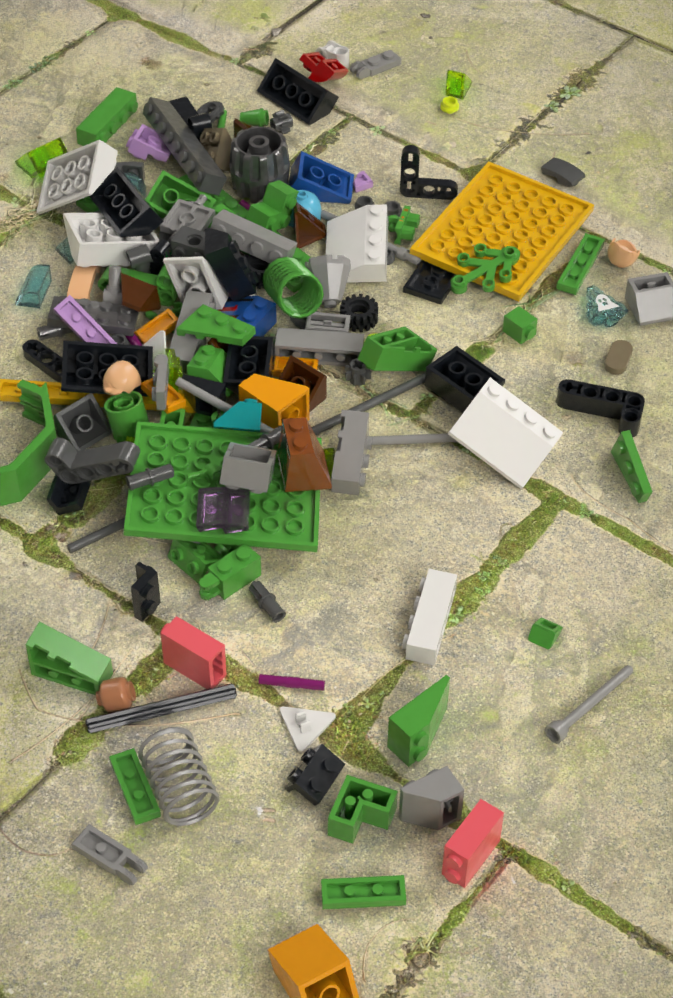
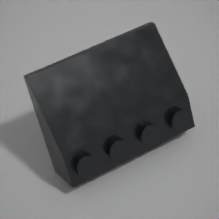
M63 340L61 391L107 394L103 389L104 374L113 363L122 360L130 362L138 370L141 383L153 378V347ZM141 385L133 390L139 392L143 397H149L141 389Z

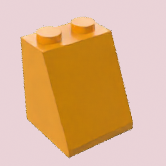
M253 374L238 385L239 401L244 402V399H256L258 403H262L261 422L273 429L282 426V419L306 417L308 421L310 420L309 388L307 386L258 374Z
M318 924L268 949L273 971L290 998H359L349 959Z

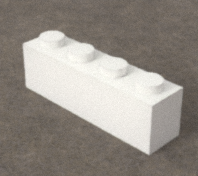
M429 569L426 578L422 577L419 592H422L421 597L416 596L414 603L416 613L410 616L408 623L410 634H405L402 648L406 649V660L435 666L456 592L457 574Z

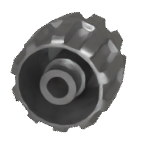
M252 126L251 128L239 131L237 137L232 139L230 150L233 189L237 190L238 197L241 199L247 197L251 203H258L259 200L263 199L268 183L281 180L288 185L290 162L285 136L271 127Z

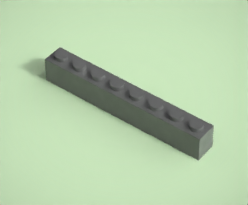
M150 97L144 106L143 115L198 191L220 195L227 177L173 105L168 101Z

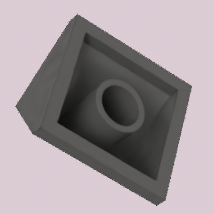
M92 393L54 414L57 437L68 440L77 451L89 448L112 433L110 424Z

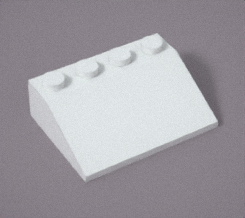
M97 140L48 160L36 213L40 215L92 195L114 170L118 151L103 141Z
M387 204L365 205L327 221L325 255H332V259H338L337 255H343L350 259L351 269L347 283L387 282Z
M63 213L71 255L76 265L80 267H107L110 265L127 267L131 265L127 257V250L146 244L150 252L159 242L154 231L146 236L120 237L102 213Z
M489 378L448 432V435L520 489L525 486L563 434L561 430L492 378Z

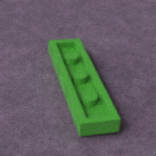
M585 233L558 280L556 289L574 295L578 293L602 250L605 239Z

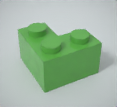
M281 180L268 183L262 202L250 205L246 219L273 232L286 228L291 221L290 216L297 203L296 198L299 191Z
M347 775L328 817V836L353 844L362 822L388 830L397 809L398 791Z

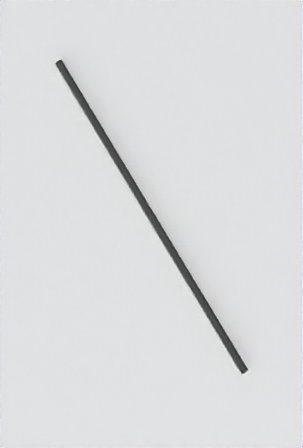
M426 372L348 410L365 412L425 383ZM341 413L311 427L315 435L340 424ZM125 517L68 544V551L73 553L123 529Z

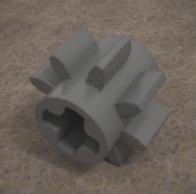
M284 110L272 114L273 118L270 119L271 128L282 134L291 132L290 128L293 127V119L289 113L285 114Z
M354 359L351 360L350 365H345L346 381L350 380L351 384L361 386L365 385L366 379H371V370L366 368L360 360Z

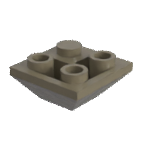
M204 128L200 136L201 144L223 173H231L230 150L232 139L227 129Z

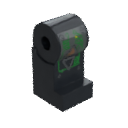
M160 240L150 250L153 261L150 262L151 274L158 275L164 265V258H172L171 243L167 240Z

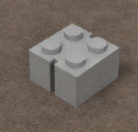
M230 442L223 457L220 484L225 485L229 489L244 488L256 494L267 493L273 478L277 450Z

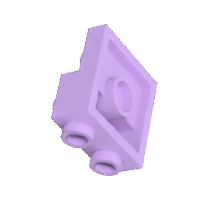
M144 124L141 125L139 130H134L126 144V147L129 148L128 152L138 159L146 160L150 154L158 161L167 162L171 155V152L156 131Z

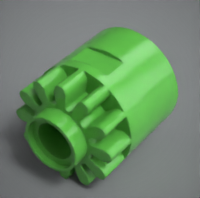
M132 391L130 394L122 392L120 395H113L104 404L110 428L117 443L124 441L134 443L137 421L150 422L142 395L139 392Z

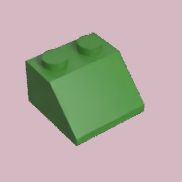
M201 345L187 365V375L223 383L227 353L223 349L215 348L212 345ZM226 388V396H230L232 391Z

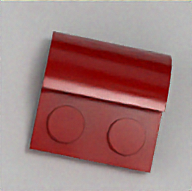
M319 52L303 53L299 59L303 63V67L312 72L308 78L314 82L339 80L349 72L337 59H325Z

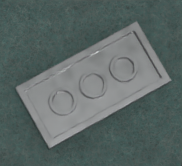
M54 296L47 318V326L69 328L54 312V308L67 296ZM85 298L74 299L107 333L134 336L139 315L138 311L122 304H114L108 301H90Z

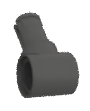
M146 244L126 251L132 269L151 274L149 267L150 262L153 261Z

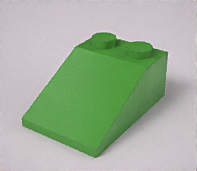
M164 170L146 197V200L161 219L166 217L178 199L194 202L200 194H204L207 197V201L203 205L208 208H212L217 199L202 191H198L197 188Z
M447 675L389 717L387 747L408 767L414 762H420L425 758L447 710L450 677Z

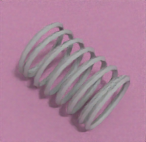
M168 727L150 735L141 744L138 757L142 761V767L146 769V777L150 779L151 788L155 790V798L159 800V808L164 811V820L171 825L186 826L199 822L209 816L220 801L219 794L216 792V787L212 784L211 776L207 773V766L203 763V758L198 752V746L194 743L192 733L185 728ZM181 733L187 737V739L163 741L153 746L143 756L145 746L160 735ZM186 743L183 749L167 751L156 757L153 761L147 760L150 754L165 745ZM189 754H193L192 759H185ZM168 763L162 767L153 768L154 765ZM182 763H189L178 772L166 777L157 778L165 770ZM193 764L198 765L197 769H190ZM193 773L183 782L171 787L161 788L165 783L174 778ZM198 774L202 775L201 779H194ZM197 784L179 796L166 798L170 793L183 786ZM202 784L207 785L206 788H199V787H200ZM203 792L191 803L172 808L181 799ZM208 793L212 794L209 802L196 813L177 819L169 816V812L184 811L199 803ZM213 801H214L213 806H212L207 812H205V811L212 805V803H213ZM164 802H170L167 807L164 805Z

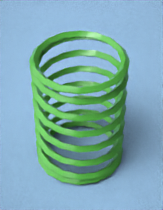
M291 257L278 258L269 264L264 272V289L284 313L290 317L304 318L318 310L324 296L323 286L309 269L300 261ZM303 276V285L298 293L291 297L282 298L283 288L287 282L295 277Z

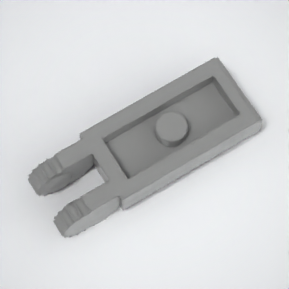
M388 50L363 61L358 60L352 63L349 69L352 73H357L356 76L359 79H363L399 66L401 58L392 50Z
M159 354L154 358L156 369L155 373H153V386L156 387H152V401H156L157 410H165L169 382L168 356Z
M90 824L71 844L73 850L114 876L117 875L123 882L132 886L137 882V877L123 866L128 862L133 869L140 873H144L148 869L144 860L134 855L130 849Z

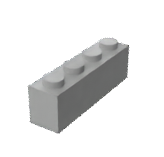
M225 209L214 216L211 224L212 229L226 232L232 240H236L240 250L268 263H272L278 258H293L297 242Z
M187 290L176 328L202 304L216 309L212 293ZM175 328L167 354L168 369L170 372L187 374V365L200 346L206 345L207 338L205 337L204 340L197 339L192 334L179 336Z
M278 328L275 341V356L290 357L292 355L298 358L318 359L319 365H350L351 360L358 359L364 345V334Z

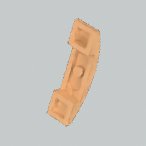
M76 265L71 276L67 297L71 295L74 299L85 298L90 300V292L96 274L100 273L102 266L84 268Z

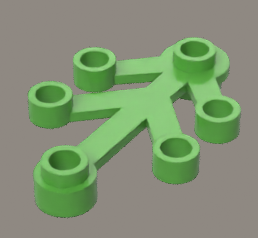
M479 243L474 247L475 256L479 258L484 256L495 257V259L470 258L469 254L460 253L457 256V264L459 266L478 268L464 276H454L450 282L451 291L455 294L465 293L467 291V284L485 273L487 274L486 279L482 281V289L485 292L494 291L496 268L502 264L504 266L499 272V280L503 283L510 282L512 279L511 268L520 259V251L513 246H507L501 250L488 249L485 244Z

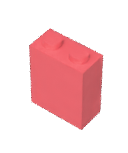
M177 616L170 623L164 625L160 632L163 662L206 689L216 687L227 675L225 645Z
M482 799L479 800L444 846L442 875L449 882L459 884L463 888L468 885L500 842L504 812Z

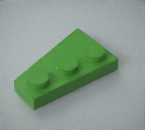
M204 304L176 328L177 335L179 336L192 334L197 339L203 340L205 337L216 338L217 342L239 346L245 345L256 334L254 326Z
M630 430L623 431L610 452L637 502H646L653 491Z

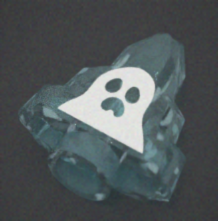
M597 286L587 287L586 299L588 303L586 305V317L593 326L604 324L605 327H612L628 313V309L623 303L616 301L612 296L605 295Z

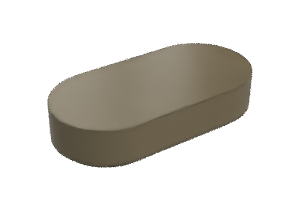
M617 340L612 343L605 360L607 372L619 375L626 371L633 351L631 343L625 340Z

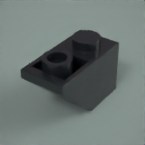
M183 374L182 379L226 402L225 383ZM183 389L184 396L196 413L212 416L217 411L219 415L220 409Z

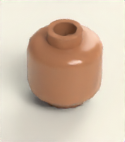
M125 677L102 681L99 691L96 692L98 705L103 706L108 713L130 708L133 701L136 700L133 683Z

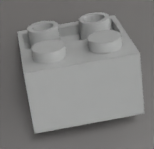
M668 272L628 279L625 300L639 326L673 320V281Z
M448 766L439 770L434 769L426 776L416 781L411 780L400 788L399 819L402 822L440 830L461 819L464 789Z

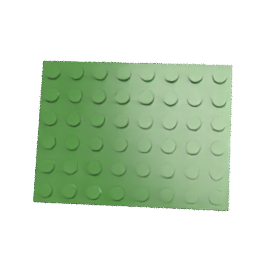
M137 421L134 444L140 448V454L130 475L143 472L146 468L153 469L171 464L174 469V477L156 482L154 486L146 485L132 491L128 490L123 536L239 546L247 544L250 547L317 552L320 490L285 492L277 457L279 443L272 449L277 450L273 478L267 493L256 494L244 488L229 489L225 485L220 484V479L213 481L209 475L188 480V473L201 471L210 462H215L222 470L223 457L230 442L248 445L259 439L263 433ZM317 438L322 446V438Z

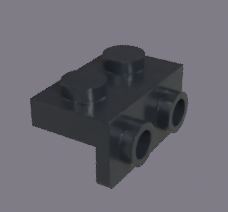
M55 474L47 496L49 505L52 506L58 515L82 510L91 481L68 484Z
M138 562L135 565L137 581L131 586L134 617L143 622L148 615H152L156 611L161 601L158 572L153 567Z
M323 744L314 749L310 747L304 752L301 757L302 764L300 767L294 768L287 777L289 783L285 787V790L288 792L296 789L314 806L321 802L345 766V763Z

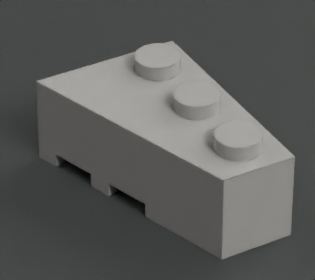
M342 409L341 430H338L339 442L337 451H335L331 477V492L359 496L360 487H365L366 473H363V470L369 466L370 455L367 454V449L371 450L373 436H369V413Z

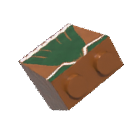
M307 418L282 419L277 457L285 492L331 489L332 484L324 450Z

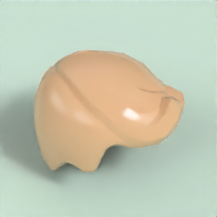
M614 238L608 247L610 262L620 268L631 266L638 259L640 250H637L628 240L622 239L615 242L616 238Z
M123 360L113 363L107 369L103 378L104 392L110 395H120L123 391L130 394L136 387L141 385L138 370L130 362Z

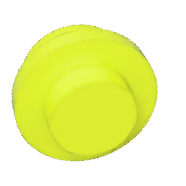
M451 96L445 97L440 104L441 110L448 114L458 111V100Z

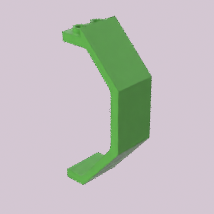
M22 379L17 384V388L21 389L22 393L19 397V400H21L20 404L24 405L25 410L22 416L43 425L45 428L12 463L0 467V506L21 502L51 470L44 458L53 439L57 437L47 383L39 387Z

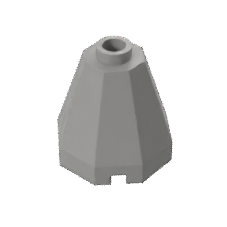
M332 255L312 257L309 259V262H305V267L318 278L323 286L324 296L321 305H324L325 308H334L342 301L351 269L350 259L343 255H337L338 259H332Z

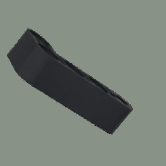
M186 96L168 101L173 105L199 141L204 128H212L209 114H198Z
M566 379L562 380L558 385L556 403L563 409L620 420L619 433L630 430L632 437H635L639 432L645 398L636 392Z

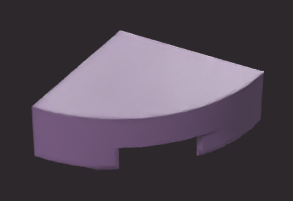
M364 171L359 172L354 180L353 188L355 193L373 187V181Z

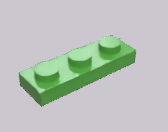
M132 748L109 756L110 764L135 826L161 817L159 806L135 749Z
M404 875L321 879L323 909L406 906Z

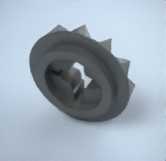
M211 101L203 104L197 112L198 114L208 113L211 122L214 123L216 119H220V116L224 114L225 108L221 102Z

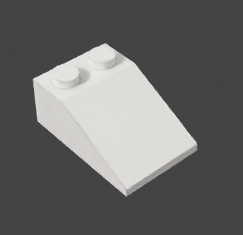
M203 256L164 258L163 262L182 303L184 302L187 290L212 293L213 302L216 303V310L223 309L229 294L210 263Z

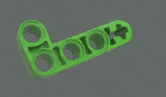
M165 264L158 275L121 267V273L157 286L161 305L172 306L176 301L178 294ZM109 266L106 267L98 281V287L103 292L104 288H107V285H109Z

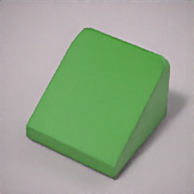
M540 618L532 625L528 640L543 648L550 649L563 627L547 619Z

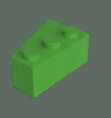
M404 326L367 336L358 360L363 362L366 368L374 371H426V366L432 363L437 348Z
M40 621L25 644L31 675L96 695V692L99 691L102 681L110 679L113 675L111 658Z

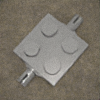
M200 194L194 202L181 199L176 201L164 218V222L160 224V231L171 234L168 242L171 243V239L182 225L205 232V229L208 228L216 215L215 209L203 205L207 201L206 195Z

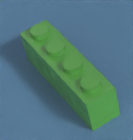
M116 87L76 128L77 143L82 146L97 140L106 143L126 123L129 117L137 111L136 93Z

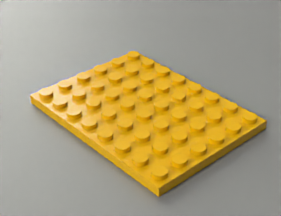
M488 161L412 245L410 254L453 274L464 276L478 267L459 266L457 264V256L460 253H467L470 258L495 259V257L488 256L476 257L474 254L476 244L482 243L488 249L497 250L507 246L516 247L520 251V259L515 265H512V279L508 283L501 282L499 280V272L503 269L504 264L498 266L494 278V291L519 302L594 210V204ZM487 273L472 282L482 286V281L486 279Z

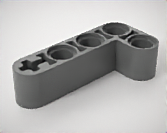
M55 438L44 459L46 464L63 482L77 484L132 472L139 457L140 448L132 442L124 441L77 451L68 440Z

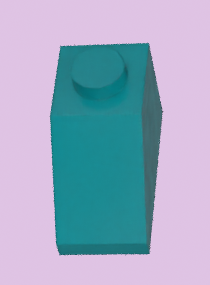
M244 399V402H237L214 421V428L260 432L262 403H258L256 399Z

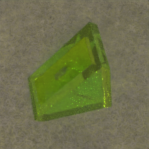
M448 70L446 96L464 99L472 85V80L464 73Z

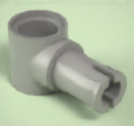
M109 266V285H107V288H104L103 301L122 304L121 266Z

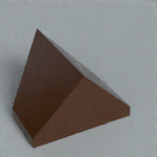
M297 202L293 208L294 233L297 248L300 249L327 236L325 224Z
M121 273L123 306L138 312L160 310L161 303L157 286Z

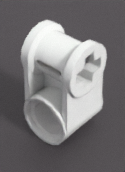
M333 40L328 41L323 47H318L315 51L319 52L325 59H337L347 69L350 66L349 49Z

